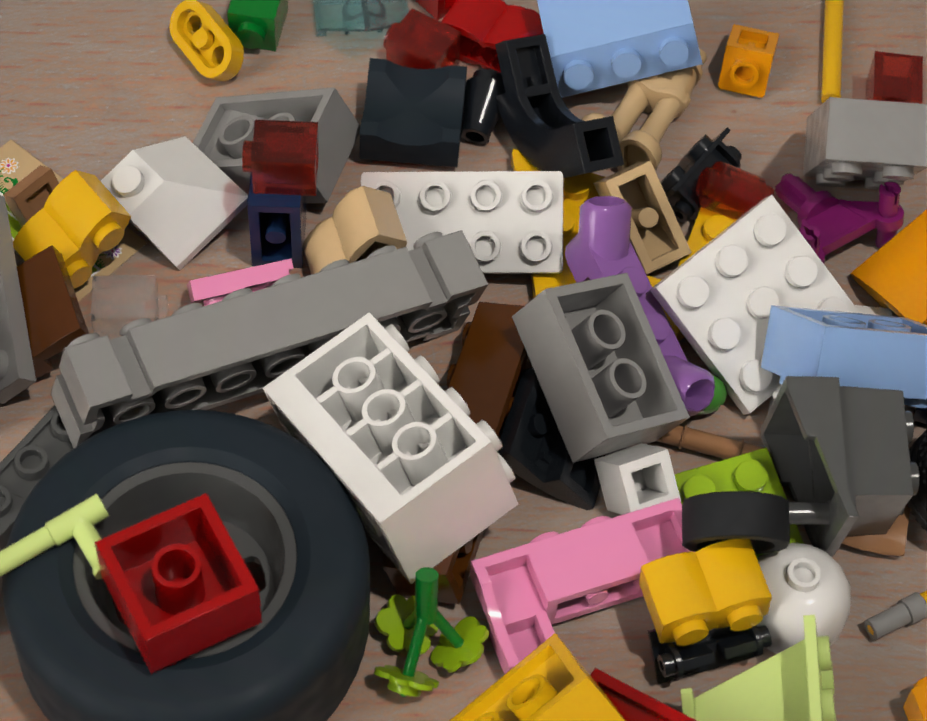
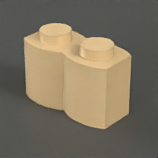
M361 186L349 191L334 209L331 218L325 219L315 226L303 243V250L312 275L320 272L328 264L338 260L346 259L349 263L366 259L371 253L385 246L393 245L396 249L406 247L407 240L391 194Z

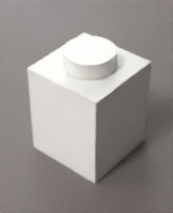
M640 443L594 459L608 511L623 515L679 498L681 501L669 451L666 448Z

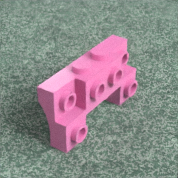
M679 498L614 518L599 516L587 521L581 528L561 534L558 532L543 533L535 537L528 544L471 561L470 578L488 620L489 638L504 675L555 633L552 627L553 624L643 597L639 585L642 565L672 554L695 552L682 546V503Z

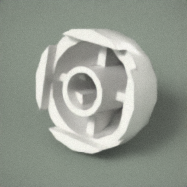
M790 543L786 549L760 555L757 560L772 596L768 614L763 616V620L757 624V627L766 625L770 632L772 646L766 649L778 654L804 640L803 615H815L818 636L829 635L830 646L839 639L847 622L851 606V586L843 568L827 552L810 544Z

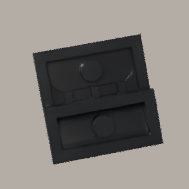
M533 367L524 369L500 437L502 448L497 453L504 458L515 474L535 487L578 508L585 510L594 509L601 486L594 459L602 456L575 463L572 462Z

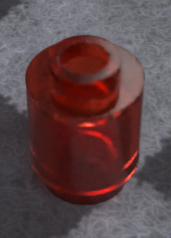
M717 161L711 168L706 167L701 172L696 184V194L699 195V203L702 208L733 219H739L765 197L774 196L773 187L767 185L763 177L722 161Z

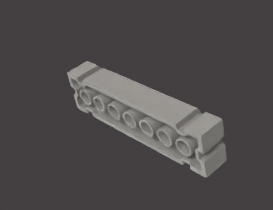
M462 230L444 236L441 232H433L418 239L413 245L414 250L408 251L407 247L396 249L393 245L385 246L371 253L366 259L349 263L346 259L338 260L328 264L320 272L301 277L300 274H290L274 282L271 287L254 292L250 288L239 289L228 294L222 301L207 306H202L201 303H191L176 310L172 316L156 321H151L150 318L134 320L120 330L121 336L109 339L108 335L100 337L97 333L80 336L73 340L68 347L64 348L59 365L61 374L55 378L51 396L74 449L101 431L128 420L168 411L208 410L264 392L262 389L264 386L369 312L384 328L392 324L407 343L419 338L426 341L458 331L470 314L468 306L477 303L488 286V282Z

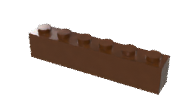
M479 302L472 322H467L462 335L463 347L457 363H453L448 371L447 389L452 387L459 393L471 412L469 417L475 424L484 420L500 440L524 369L533 367L512 318L524 306ZM484 530L433 567L439 574L438 602L460 604L470 574L471 561L475 560ZM383 552V569L387 573L397 595L404 597L414 596L415 582L410 584Z

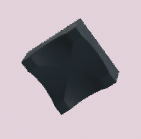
M370 58L365 105L360 127V159L458 167L467 66L449 65L436 69H415L395 64L387 59Z

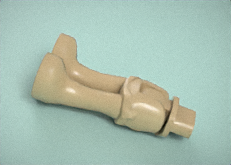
M699 48L702 59L701 65L628 82V91L618 108L611 115L614 118L624 165L617 167L618 171L635 163L650 160L656 171L662 158V149L659 143L671 122L675 118L680 117L684 110L687 109L691 102L690 96L694 86L702 78V66L707 60V55L703 50ZM643 111L651 112L640 130L629 133ZM593 112L584 116L581 120L589 121L604 118L605 116Z

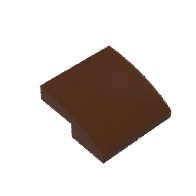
M53 245L17 267L36 378L54 369L50 357L62 352L76 338L89 334L63 256Z

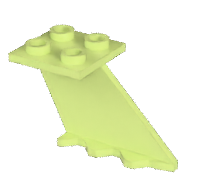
M803 615L805 639L695 698L692 688L681 689L683 714L696 721H837L833 695H835L829 635L818 636L815 615Z

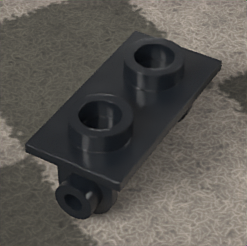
M728 127L713 140L705 134L686 153V156L691 160L688 166L683 169L680 165H677L660 182L677 221L685 223L688 220H695L700 208H705L715 196L703 183L704 180L718 192L740 169V160L742 159L740 151L733 146H726L722 142L731 131Z
M756 625L743 631H733L730 627L714 628L709 631L706 638L687 646H679L676 644V641L660 643L656 630L648 631L658 684L763 655L765 648L772 646L771 635L766 625L759 627Z

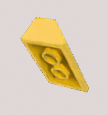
M554 633L449 721L625 720L565 643Z

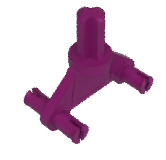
M791 173L783 175L781 181L775 186L776 196L798 214L797 222L801 226L799 229L800 233L824 265L825 255L874 228H877L875 245L880 249L897 235V230L904 223V209L899 205L901 187L895 182H884V185L881 184L879 186V202L838 200L828 191L821 190L816 192L801 178Z

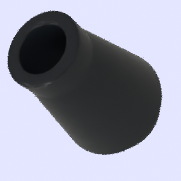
M479 69L474 72L472 78L466 81L464 120L461 136L470 143L477 145L487 144L493 129L501 117L495 96L506 93L500 72L491 69Z

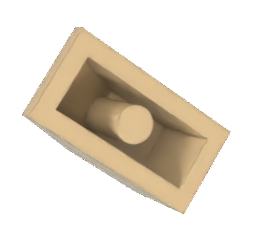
M651 160L635 163L593 183L599 196L619 197L632 207L630 242L646 275L692 253Z

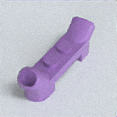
M595 196L587 199L580 206L578 234L570 240L565 250L566 261L576 283L628 273L689 416H694L704 411L714 397V376L708 370L688 362L662 306L650 291L652 288L651 283L630 242L632 207L624 199L615 196Z

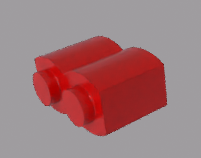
M456 0L439 23L437 46L443 52L459 61L480 65L484 69H491L501 73L495 44L505 40L541 35L544 32L540 14L535 10L516 5H507L503 0Z

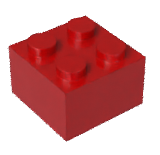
M207 493L94 542L101 576L151 673L262 623L259 588Z

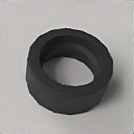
M751 491L711 492L684 499L682 504V546L696 552L706 546L729 539H750L755 554L771 553L786 549L790 544L789 501L778 495Z

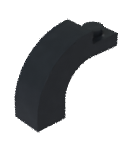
M545 34L505 40L495 44L506 91L504 94L495 96L498 109L512 141L534 167L540 171H560L564 178L624 165L613 116L583 121L572 114L565 105L557 87Z

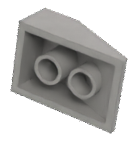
M335 87L216 97L193 144L247 194H249L252 156L283 155L304 158L306 203L328 202L360 134L361 126Z

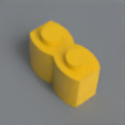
M74 170L51 192L44 208L33 215L20 229L13 241V248L24 261H27L53 245L62 254L73 288L75 289L83 285L90 278L92 267L96 263L99 254L119 244L124 237V230L131 219V215L95 175Z
M729 539L706 546L696 552L668 555L641 566L639 585L660 643L676 641V644L679 646H687L703 640L708 636L709 631L714 628L730 627L733 631L747 630L759 624L763 620V616L768 614L772 596L750 539Z

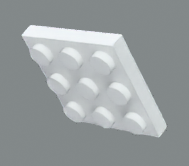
M773 195L762 199L650 289L651 293L711 373L718 376L725 384L727 394L743 415L753 412L771 397L776 389L782 386L779 383V375L761 368L771 305L860 313Z

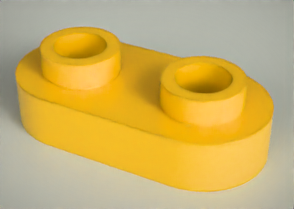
M196 0L181 2L174 9L170 19L172 39L201 75L219 81L232 79L239 72L243 64L244 49L241 41L211 5Z

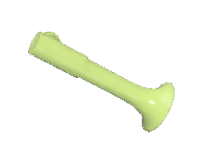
M98 495L91 496L44 523L45 526L1 550L0 577L53 546H59L74 537L91 565L95 578L103 579L94 543L100 540L101 537L94 525L110 516Z

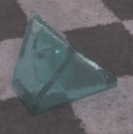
M313 0L317 37L326 36V31H345V35H349L350 31L370 32L377 30L378 32H383V29L401 26V31L411 30L407 0Z

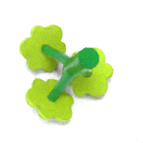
M429 567L417 570L415 574L414 596L406 600L401 595H393L387 602V608L382 609L375 617L377 630L381 634L388 636V647L393 651H401L405 648L408 652L404 669L385 665V667L376 666L374 670L375 675L389 679L387 688L399 693L401 697H419L422 690L433 691V688H438L439 681L429 678L425 673L416 671L419 656L423 655L430 648V637L434 636L438 629L441 632L439 637L440 644L433 649L430 659L435 666H443L449 673L476 662L484 652L482 643L489 636V630L484 625H480V622L473 616L465 617L458 622L455 628L451 626L438 611L439 574L435 569Z

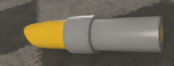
M927 590L920 594L915 592L899 600L897 605L866 619L864 626L868 635L873 640H876L907 624L911 626L927 618Z

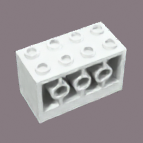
M369 312L262 389L286 433L314 451L339 478L357 508L366 533L409 583L412 584L415 582L417 570L425 567H435L519 505L510 485L516 478L508 463L497 453L502 448V443L493 429L484 420L475 424L469 417L471 412L459 393L452 387L444 391L438 385L440 382L439 377L430 363L422 355L413 359L408 353L410 348L401 333L392 324L384 328Z

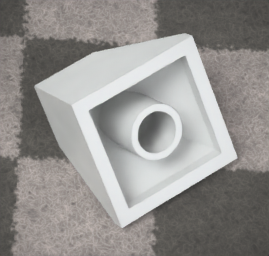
M186 136L132 150L101 180L102 184L131 215L129 222L179 271L248 205V195Z

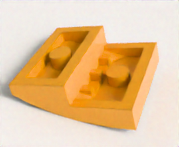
M927 209L851 272V277L882 308H890L898 317L909 318L927 325Z

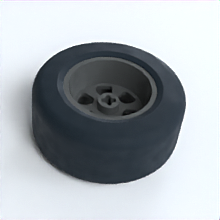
M208 410L168 411L122 422L85 440L55 463L34 486L23 503L13 523L6 547L45 526L44 523L95 494L98 495L110 516L94 525L101 539L207 493L244 562H256L260 565L265 577L266 587L260 591L262 623L151 673L127 625L119 621L115 611L114 600L104 580L95 578L91 565L74 537L59 546H53L3 575L2 595L4 610L22 674L32 697L48 720L327 721L346 696L357 675L365 652L370 619V562L364 526L347 489L327 464L301 441L278 428L245 416Z

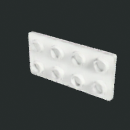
M560 171L364 172L361 175V186L391 194L407 240L406 247L408 251L414 250V243L427 234L441 232L444 236L462 230L483 274H559L563 271L564 176Z

